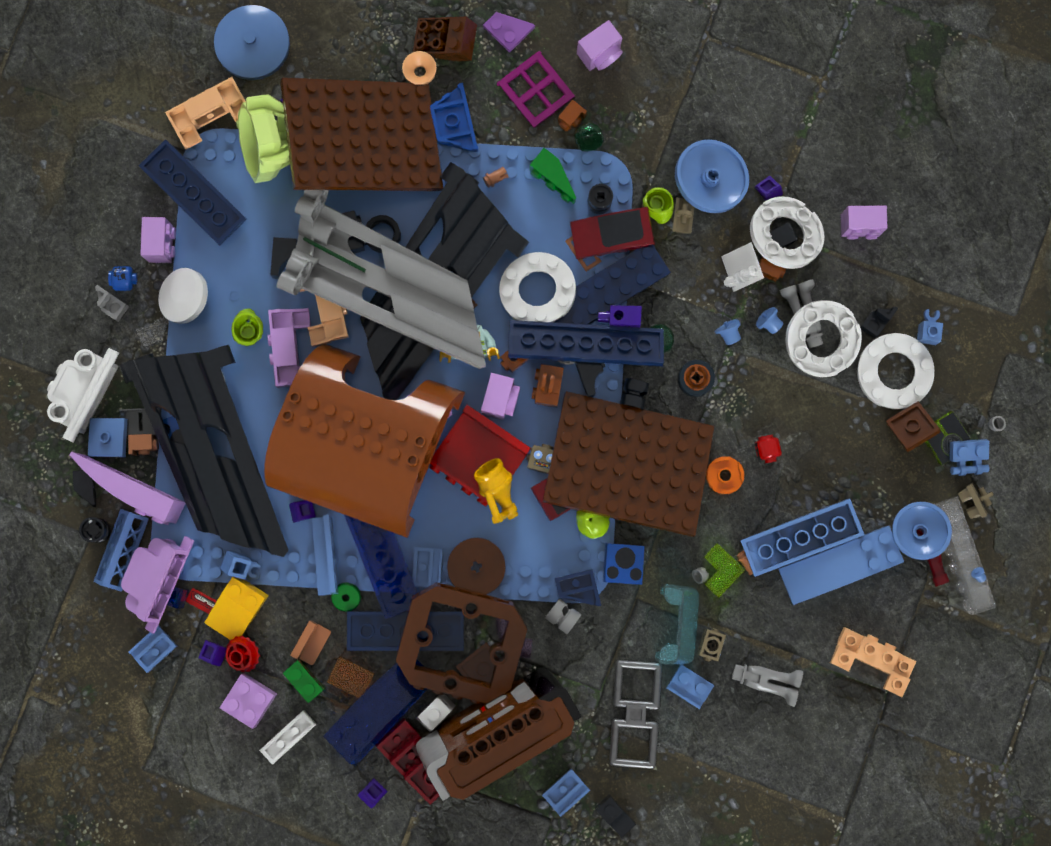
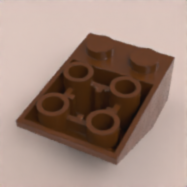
M466 16L418 18L413 52L423 51L430 54L433 58L444 60L472 61L477 24Z

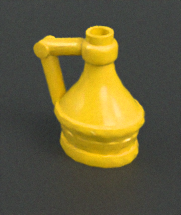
M499 458L492 459L481 465L475 471L474 479L478 482L480 495L486 497L492 514V522L496 524L503 522L506 518L511 520L517 517V506L511 500L512 474L503 467V462ZM496 502L502 507L501 513H499Z

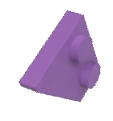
M496 12L483 24V28L510 53L535 28V25Z

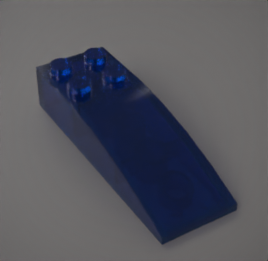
M344 515L385 619L409 610L412 596L417 594L418 591L396 534Z
M418 659L416 660L415 665L425 667ZM396 663L341 716L323 737L349 764L357 765L421 697L427 688L419 690L409 684Z

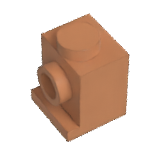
M153 434L128 435L129 455L137 456V452L138 455H150V451L159 449L158 439Z

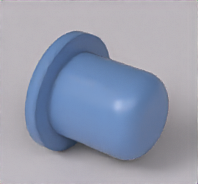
M977 567L971 572V576L978 582L982 583L986 580L982 567Z

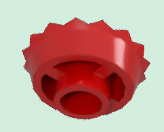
M243 635L240 637L235 636L227 645L225 652L226 660L229 666L236 671L250 672L259 663V648L255 646V642L251 641L249 637L245 638Z

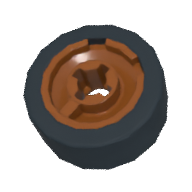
M703 360L688 361L678 373L680 389L692 397L705 395L711 390L715 382L713 368ZM694 375L699 376L700 380L698 382L692 379Z

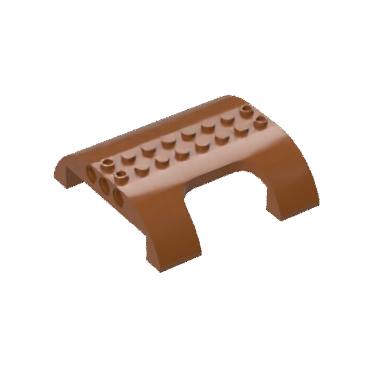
M327 344L320 345L309 354L299 368L275 422L265 458L264 473L266 485L408 538L415 521L409 514L451 409L459 410L465 392L432 380H426L406 398L388 400L353 388L345 382L346 372L354 374L361 358L359 355Z

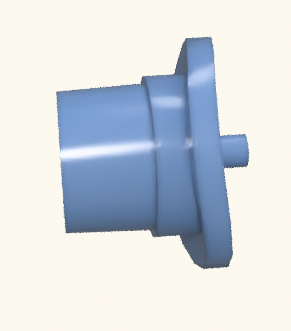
M775 307L765 310L758 317L756 322L757 328H766L771 334L779 331L783 326V322L777 316L778 310Z
M738 319L726 321L715 330L716 334H720L723 337L726 345L734 344L741 339L738 331L740 321Z

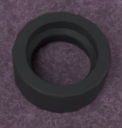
M378 215L372 217L367 222L366 226L370 229H373L380 223L388 224L394 232L392 240L399 244L401 232L393 218L387 215ZM367 243L372 250L382 253L381 248Z

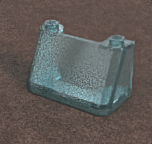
M661 584L660 594L664 595L669 604L679 605L676 644L666 643L660 652H655V662L668 665L689 664L695 657L699 592L693 587Z

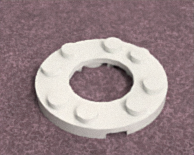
M774 197L765 201L755 211L750 223L751 238L758 252L772 264L789 269L801 268L811 263L821 252L824 244V230L820 219L815 212L812 213L804 206L805 203L797 199ZM785 217L797 222L803 232L801 246L789 250L780 247L776 241H773L772 235H770V224L773 220Z
M534 252L517 258L506 268L501 277L499 293L503 307L514 320L554 323V321L562 316L564 317L571 309L576 296V283L571 269L563 260L549 253ZM533 272L549 274L556 283L554 297L542 306L527 304L521 299L519 294V285L522 279Z
M827 300L814 301L800 308L790 320L786 331V348L792 362L803 372L817 377L834 376L848 368L856 359L862 340L861 328L853 316L854 314L844 305ZM820 320H828L834 323L841 335L837 350L827 357L813 355L805 342L809 327Z
M891 333L876 338L865 347L860 355L857 378L864 394L876 405L894 410L905 409L917 401L920 402L928 394L934 381V363L929 351L917 339L905 334ZM890 353L903 354L912 362L914 376L912 382L906 388L900 390L891 389L880 381L878 365L885 355Z

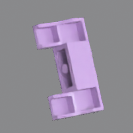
M309 308L268 310L270 324L268 345L272 346V354H269L270 364L274 365L275 385L277 388L291 386L301 367L299 366L296 330L311 327Z

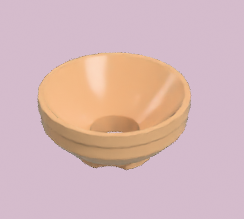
M416 51L405 58L402 70L408 82L415 85H426L434 79L437 67L434 58L430 54ZM418 67H423L426 70V73L421 77L416 76L414 73Z

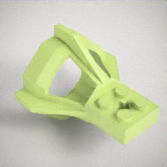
M269 94L247 97L246 102H242L238 111V120L236 121V126L239 129V142L246 170L255 183L266 182L275 178L281 169L290 165L283 103Z

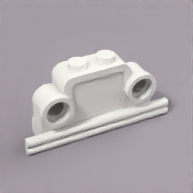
M108 348L104 358L88 349H82L76 353L74 361L66 360L58 366L56 370L57 376L54 381L50 382L47 388L48 399L52 402L47 409V414L52 421L67 426L62 438L74 443L78 433H85L90 423V418L94 416L119 367L115 364L119 352Z

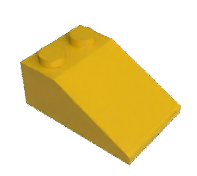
M232 577L204 623L229 640L234 639L235 636L240 637L244 634L269 595L244 579Z

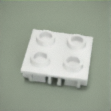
M752 242L721 256L728 277L724 280V285L732 287L733 292L764 278Z

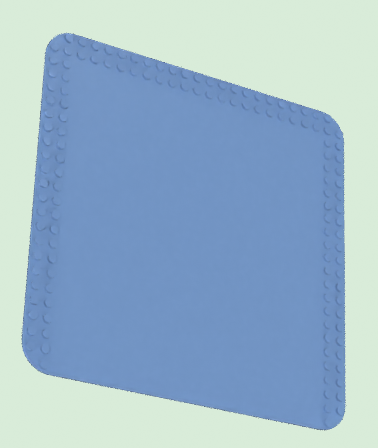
M211 129L199 134L202 142L185 150L183 157L247 220L219 246L178 205L173 271L180 268H189L199 272L207 283L208 297L204 309L193 321L178 324L169 320L166 356L206 352L221 346H230L236 363L224 366L221 371L223 372L227 388L289 551L284 557L272 555L270 552L259 548H246L222 540L220 536L212 533L198 531L186 504L176 524L169 523V525L152 520L151 540L154 538L172 539L178 546L181 545L184 536L194 540L178 578L180 580L229 583L232 576L227 575L220 569L228 550L243 554L251 561L257 562L260 565V568L253 567L251 569V572L257 575L256 578H252L248 574L245 580L251 584L318 588L312 519L293 523L289 508L290 503L302 501L303 499L268 487L265 482L264 473L270 436L290 389V386L277 388L275 385L274 365L270 364L269 354H272V346L268 345V335H270L268 310L309 308L311 326L322 324L315 294L308 291H299L297 295L288 293L277 288L278 279H273L270 275L273 237L298 240L301 216L295 213V207L298 200L303 197L304 190H293L290 165L281 169L272 180L255 183L246 170L239 142V129ZM437 142L441 174L450 162L462 168L479 182L477 186L504 216L510 226L529 241L519 257L534 252L555 255L569 266L574 275L576 286L629 254V251L597 256L602 262L586 272L565 242L572 237L570 222L603 215L592 212L587 203L589 191L596 184H605L613 192L611 207L604 214L632 209L633 184L631 175L623 162L612 154L594 150L545 148L560 160L576 196V202L573 204L565 202L560 197L561 194L556 190H550L545 185L546 182L541 178L538 180L531 175L530 164L544 147L477 144L478 152L438 144ZM503 166L507 171L505 174H508V178L494 184V187L490 186L488 188L483 180L485 174H490ZM442 179L444 188L447 182ZM329 190L325 205L340 213L355 211L356 216L360 215L362 224L365 226L372 217L378 215H387L393 218L401 232L399 244L406 247L441 191ZM442 218L439 219L419 247L422 256L426 259L430 257L441 242L443 234ZM380 223L372 229L391 240L393 238V229L388 224ZM364 245L365 251L354 253L357 257L385 269L383 254L372 250L368 245ZM509 250L504 252L472 296V299L478 305L474 308L476 324L482 325V329L488 330L495 340L499 356H502L509 349L510 320H514L503 307L499 293L500 281L504 271L514 260L519 258ZM594 256L582 259L587 266L596 261ZM544 272L530 273L522 279L519 285L521 299L532 306H542L548 303L556 292L554 279ZM365 287L362 292L363 300L370 303L377 291ZM231 290L239 292L240 297L238 300L231 301L228 294ZM232 292L230 294V297L232 299H236L238 297V294L236 292ZM627 301L622 303L621 306H627ZM250 308L263 322V335L255 344L244 346L238 344L233 339L231 327L235 316L241 310ZM347 309L348 314L345 315V322L349 338L331 341L327 345L361 357L354 374L345 373L347 385L384 398L381 384L374 370L367 347L368 341L361 324V315ZM616 315L615 319L620 320L622 317ZM596 319L588 325L609 326V323H601ZM308 328L296 330L299 366L303 364L314 349L319 347L311 346ZM434 349L397 400L407 397L426 380H432L465 392L459 410L452 409V415L447 419L435 449L436 452L463 413L466 405L481 413L491 373L514 378V385L520 386V391L513 416L505 415L504 420L487 415L483 416L530 448L533 445L541 447L542 444L550 445L554 448L565 392L586 396L575 363L566 365L557 360L529 359L512 373L510 370L505 371L500 364L501 359H498L495 355L490 357L491 361L488 358H484L486 367L478 369L459 359L452 360L451 358V362L448 363V358H442V362H440L441 351ZM510 358V360L516 361L517 358ZM605 363L603 373L599 374L595 379L594 388L596 394L593 398L620 404L623 364ZM541 364L564 368L557 408L535 404V399H531L533 387L537 388L538 380H535L536 368L540 369ZM164 409L161 410L162 419L172 416ZM207 427L206 432L215 455L235 460L227 436L216 428ZM159 443L155 488L184 501ZM527 456L512 476L511 500L517 506L518 516L511 520L506 518L503 522L496 524L492 522L489 505L485 507L477 501L478 497L472 493L469 496L461 490L462 486L457 482L455 485L451 484L445 479V474L441 471L437 474L429 467L409 514L415 521L408 538L313 503L315 518L323 517V515L327 514L332 517L338 585L348 582L354 584L359 591L417 594L427 588L412 586L414 548L420 547L443 549L441 583L454 586L447 570L451 552L464 540L483 538L491 541L500 549L506 565L502 582L494 591L486 595L500 599L557 602L560 598L554 578L591 569L593 570L598 594L604 590L608 582H603L606 543L614 544L615 519L609 518L610 525L605 535L596 539L586 537L579 531L576 524V512L578 510L571 509L550 521L531 490V487L545 480L548 474L528 469L529 461ZM496 502L499 513H501L502 507ZM477 561L473 562L474 566L471 567V570H475L476 573L480 572L479 568L482 567V564H478ZM560 598L565 603H582L569 599Z

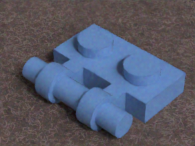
M989 440L950 442V461L957 462V467L950 468L952 475L965 476L969 473L981 475L983 472H989V465H982V460L989 459ZM973 461V466H966L965 462Z

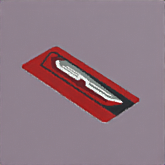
M192 588L186 599L187 603L208 614L217 602L215 599Z

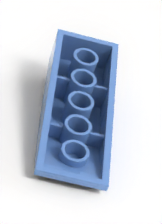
M846 499L740 541L754 577L864 536V532L851 500Z
M884 526L864 534V536L824 550L778 570L792 605L901 564L904 560L899 548L895 544L890 526Z

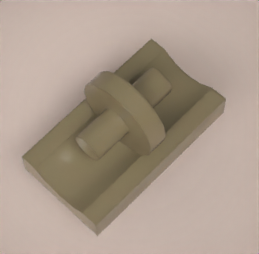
M676 197L672 232L691 234L694 207L685 199Z
M973 483L968 484L958 495L962 503L973 499L975 505L966 509L970 519L979 516L983 518L988 513L982 501L984 500L986 506L991 505L989 497L994 494L992 491L986 493L984 487L978 489L981 494L979 497Z

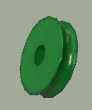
M348 582L339 584V594L331 596L333 605L338 610L344 612L354 610L359 605L361 599L359 589L354 584ZM347 594L350 598L345 600L343 595Z

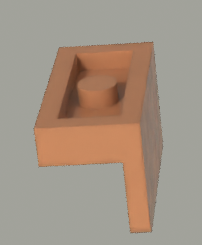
M312 620L309 621L290 656L314 665L331 631Z

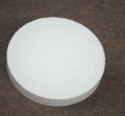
M180 268L173 271L164 280L159 292L158 302L163 316L178 324L193 321L205 307L208 297L207 283L199 272L192 269Z

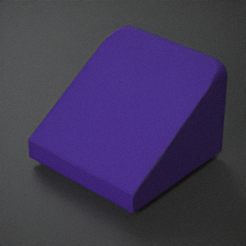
M768 176L755 186L765 201L783 195L781 185L771 176Z
M302 500L289 504L293 523L316 517L313 503Z
M205 640L198 658L212 665L221 666L227 648Z
M373 778L358 794V797L370 808H373L388 791Z

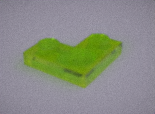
M718 543L704 556L717 570L704 585L719 598L745 569Z

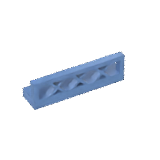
M120 509L93 582L118 591L123 590L121 587L122 579L134 551L139 547L149 518ZM134 518L142 520L139 528L136 530L132 528ZM132 537L133 545L127 549L125 546L126 539ZM125 555L127 558L126 564L120 567L118 564L119 558ZM118 573L120 576L118 585L110 584L112 577Z
M327 514L323 515V517L312 518L318 596L339 594L332 517Z

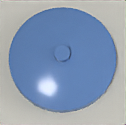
M246 5L232 10L220 21L214 36V48L220 63L229 73L241 79L259 80L274 74L284 64L290 49V38L284 22L275 12L262 6Z
M701 140L688 146L678 158L675 167V181L681 195L693 207L708 213H722L734 208L744 198L749 186V173L743 158L731 146L717 140Z

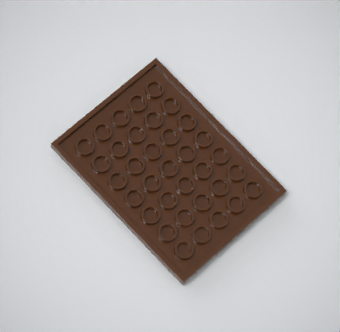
M306 78L281 79L293 190L442 191L443 181L440 178L441 167L437 139L430 110L432 104L429 84L415 85L408 82Z
M566 391L543 502L694 537L698 524L714 426Z

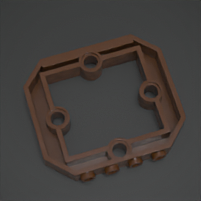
M436 582L412 596L396 655V662L409 684L413 685L416 689L424 690L427 688L431 689L435 694L443 695L447 693L451 694V697L460 700L467 698L475 704L488 703L511 690L527 633V626L512 601ZM432 601L460 608L463 615L468 619H474L480 614L507 620L502 641L494 643L489 649L490 661L495 665L490 683L459 676L454 670L443 672L415 665L420 647L428 646L432 642L433 631L427 624ZM469 603H474L477 607L474 611H468L466 606ZM425 631L428 633V637L421 639L417 634ZM496 651H503L504 655L501 658H496L494 653ZM453 678L456 683L452 686L445 683L447 679Z

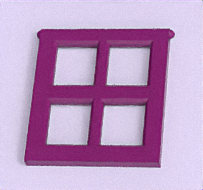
M541 51L536 52L497 82V86L502 88L533 128L537 127L575 98L572 91L543 57ZM538 62L548 76L535 85L525 71ZM521 74L531 89L518 97L508 83ZM552 82L564 94L553 104L541 92ZM537 94L547 109L534 117L524 103Z

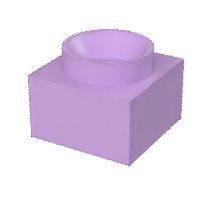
M608 20L578 41L577 55L589 71L595 67L598 70H603L621 56L622 37Z
M491 373L481 408L483 415L504 420L505 415L513 416L520 391V386L514 385V378Z

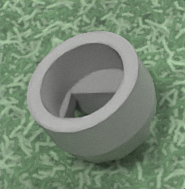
M995 416L989 420L988 426L992 431H1002L1006 427V421L1001 416Z
M699 567L692 571V576L696 583L702 584L708 580L709 573L706 572V568Z

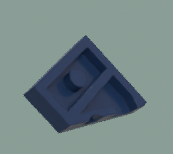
M592 569L554 578L560 598L601 606Z

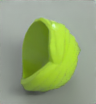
M662 187L652 188L643 198V206L648 207L650 217L656 220L658 224H664L670 220L674 211V201L668 190Z
M243 309L235 316L231 327L233 339L238 344L251 346L262 338L263 322L252 309Z
M583 511L576 512V524L579 531L586 537L596 539L602 537L608 531L610 525L609 517Z

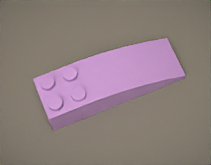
M75 452L70 453L73 460L97 484L116 498L134 507V512L152 517L151 520L160 524L169 525V523H177L186 504L184 501L87 455Z

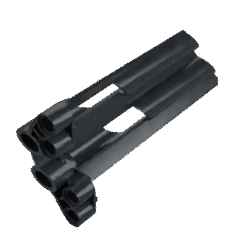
M450 162L440 176L447 184L409 240L406 248L422 256L419 248L439 219L442 218V239L428 260L466 279L472 298L504 252L509 250L519 257L529 241L510 226L504 216L477 186L479 182L462 168ZM376 292L370 303L395 314L392 298ZM361 316V324L368 341L367 347L374 370L381 384L383 397L388 400H397L434 348Z
M225 345L206 352L154 357L153 353L119 365L125 383L128 384V382L133 381L197 530L218 535L222 540L246 548H259L270 552L272 555L284 557L289 550L221 372L224 366L236 363L230 346ZM158 407L164 409L176 419L185 444L170 440ZM207 427L216 428L227 436L235 460L215 455L206 432Z

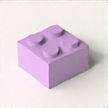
M848 206L841 214V237H847L849 240L858 239V237H866L869 240L877 239L887 229V206Z
M142 217L141 256L149 263H172V258L175 257V247L173 246V239L176 238L175 227L165 217Z
M243 673L230 690L220 709L254 729L277 693L246 673Z

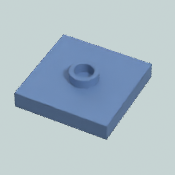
M90 418L88 457H126L128 419Z

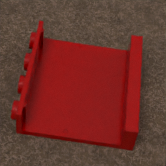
M466 405L463 413L434 453L429 468L437 474L441 471L446 475L445 479L453 485L457 482L462 486L461 490L469 496L473 493L478 497L477 501L486 507L488 505L486 497L480 495L478 482L474 479L475 471L484 463L499 458L503 462V467L513 476L531 448L469 405Z

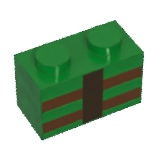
M301 659L297 660L283 672V675L307 703L311 702L325 690V687Z

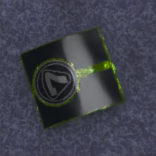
M953 411L934 421L940 428L941 433L925 442L927 447L931 448L940 465L950 461V442L971 440Z

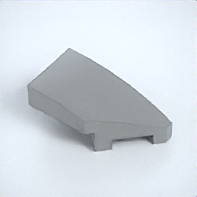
M96 285L95 288L98 292L97 306L105 314L119 322L129 306Z

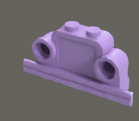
M184 536L180 546L172 539L154 538L149 543L148 548L138 547L134 551L122 579L121 587L125 592L129 593L125 601L127 609L136 614L142 621L147 622L145 629L152 634H155L194 543V540L187 536Z

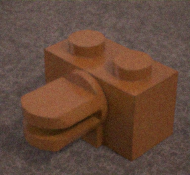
M541 364L540 369L536 368L535 380H538L537 388L533 387L531 398L535 399V404L557 408L564 368Z

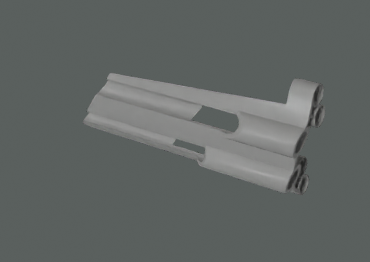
M304 190L303 197L298 200L295 207V213L301 216L297 245L287 262L285 272H282L278 279L277 288L293 295H297L301 289H304L478 369L486 367L470 289L466 279L325 205L329 190ZM354 236L381 248L385 269L357 257L348 245V238ZM306 237L365 268V273L307 243L303 238ZM368 287L391 297L395 314L363 300V289Z

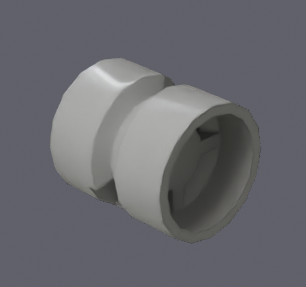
M559 598L545 619L553 625L558 624V628L565 634H568L581 614L573 608L569 609L568 604Z

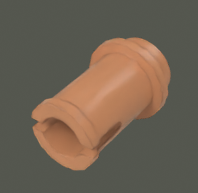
M502 166L490 174L486 173L483 180L488 188L490 186L494 187V184L508 178V174H505L507 171Z
M743 550L736 556L738 558L737 561L742 563L749 575H752V569Z

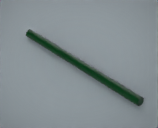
M306 237L303 238L307 243L365 273V268Z

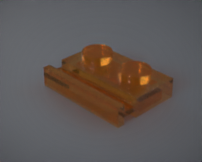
M339 656L327 683L363 699L375 673Z

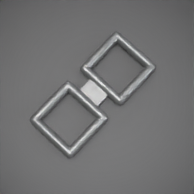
M628 660L616 661L613 705L615 707H625L626 718L612 720L609 764L611 766L654 769L656 766L658 723L645 720L646 709L657 710L660 707L662 665L660 663ZM623 668L654 670L652 702L621 699ZM619 727L650 729L648 761L617 758Z

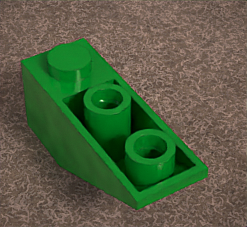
M543 148L530 164L531 175L538 180L541 178L545 181V185L550 190L559 192L561 194L560 197L565 202L575 204L576 196L560 160Z

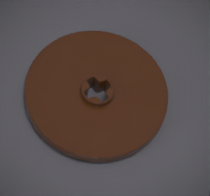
M470 538L459 543L451 552L447 564L449 578L455 587L485 595L491 593L500 585L506 569L505 559L500 549L491 541L483 538ZM477 561L478 564H482V567L479 568L480 572L476 573L475 570H471V567L474 566L473 562Z

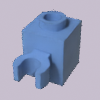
M929 309L924 311V319L926 321L918 324V342L929 345H937L941 342L943 323L936 322L940 316L939 311H935L934 317L929 316Z
M227 550L220 569L229 576L245 580L247 574L252 578H256L257 575L251 572V569L253 567L260 568V565L257 562L251 561L243 554Z

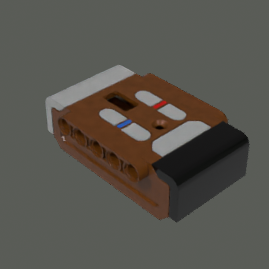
M542 667L523 679L514 680L511 690L488 703H474L444 721L440 728L417 742L416 750L428 777L442 801L450 796L464 800L570 736L574 721L582 716L568 691L549 669Z

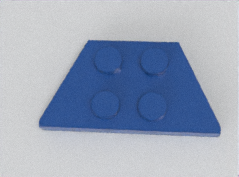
M459 83L456 89L442 96L441 100L436 101L430 106L437 142L446 146L478 152L463 83Z

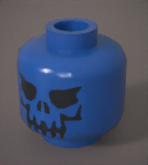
M115 266L108 274L109 286H112L115 291H131L133 285L137 284V273H133V269L129 266Z

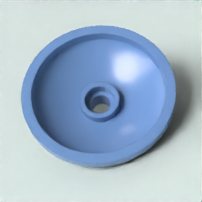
M914 502L898 512L893 521L892 533L895 544L902 553L913 559L929 560L939 556L948 547L952 536V527L949 518L938 506L928 502ZM918 529L922 530V536L917 535L916 531Z

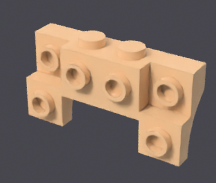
M230 77L165 113L184 148L187 150L202 142L197 129L229 112L236 122L242 102L246 101L233 77Z
M315 295L322 324L307 327L311 346L315 347L331 343V341L349 338L345 322V315L348 314L347 309Z
M843 627L830 663L848 672L855 659L888 674L883 689L903 697L916 661L895 651L896 647L891 644L885 643V645L878 643L879 639L870 634L867 637Z

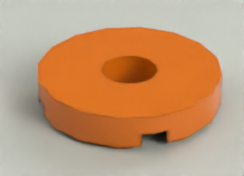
M722 456L714 459L709 464L706 471V481L714 492L731 494L736 492L743 484L744 470L742 465L734 458ZM722 470H727L730 473L728 481H723L720 478Z

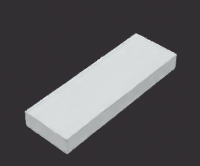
M303 710L262 747L260 752L273 765L317 725L316 722Z

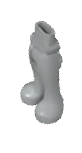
M814 279L780 290L781 296L788 300L794 314L801 308L797 291L804 306L812 302L810 293L815 286ZM820 321L813 323L806 333L805 341H807L809 349L823 344L821 338L823 333H819L821 332Z
M735 664L732 679L740 681V684L744 682V685L755 690L782 696L788 705L795 707L798 689L772 684L768 680L779 681L799 688L803 678V671L795 670L792 673H784L761 666H747V664L741 666Z

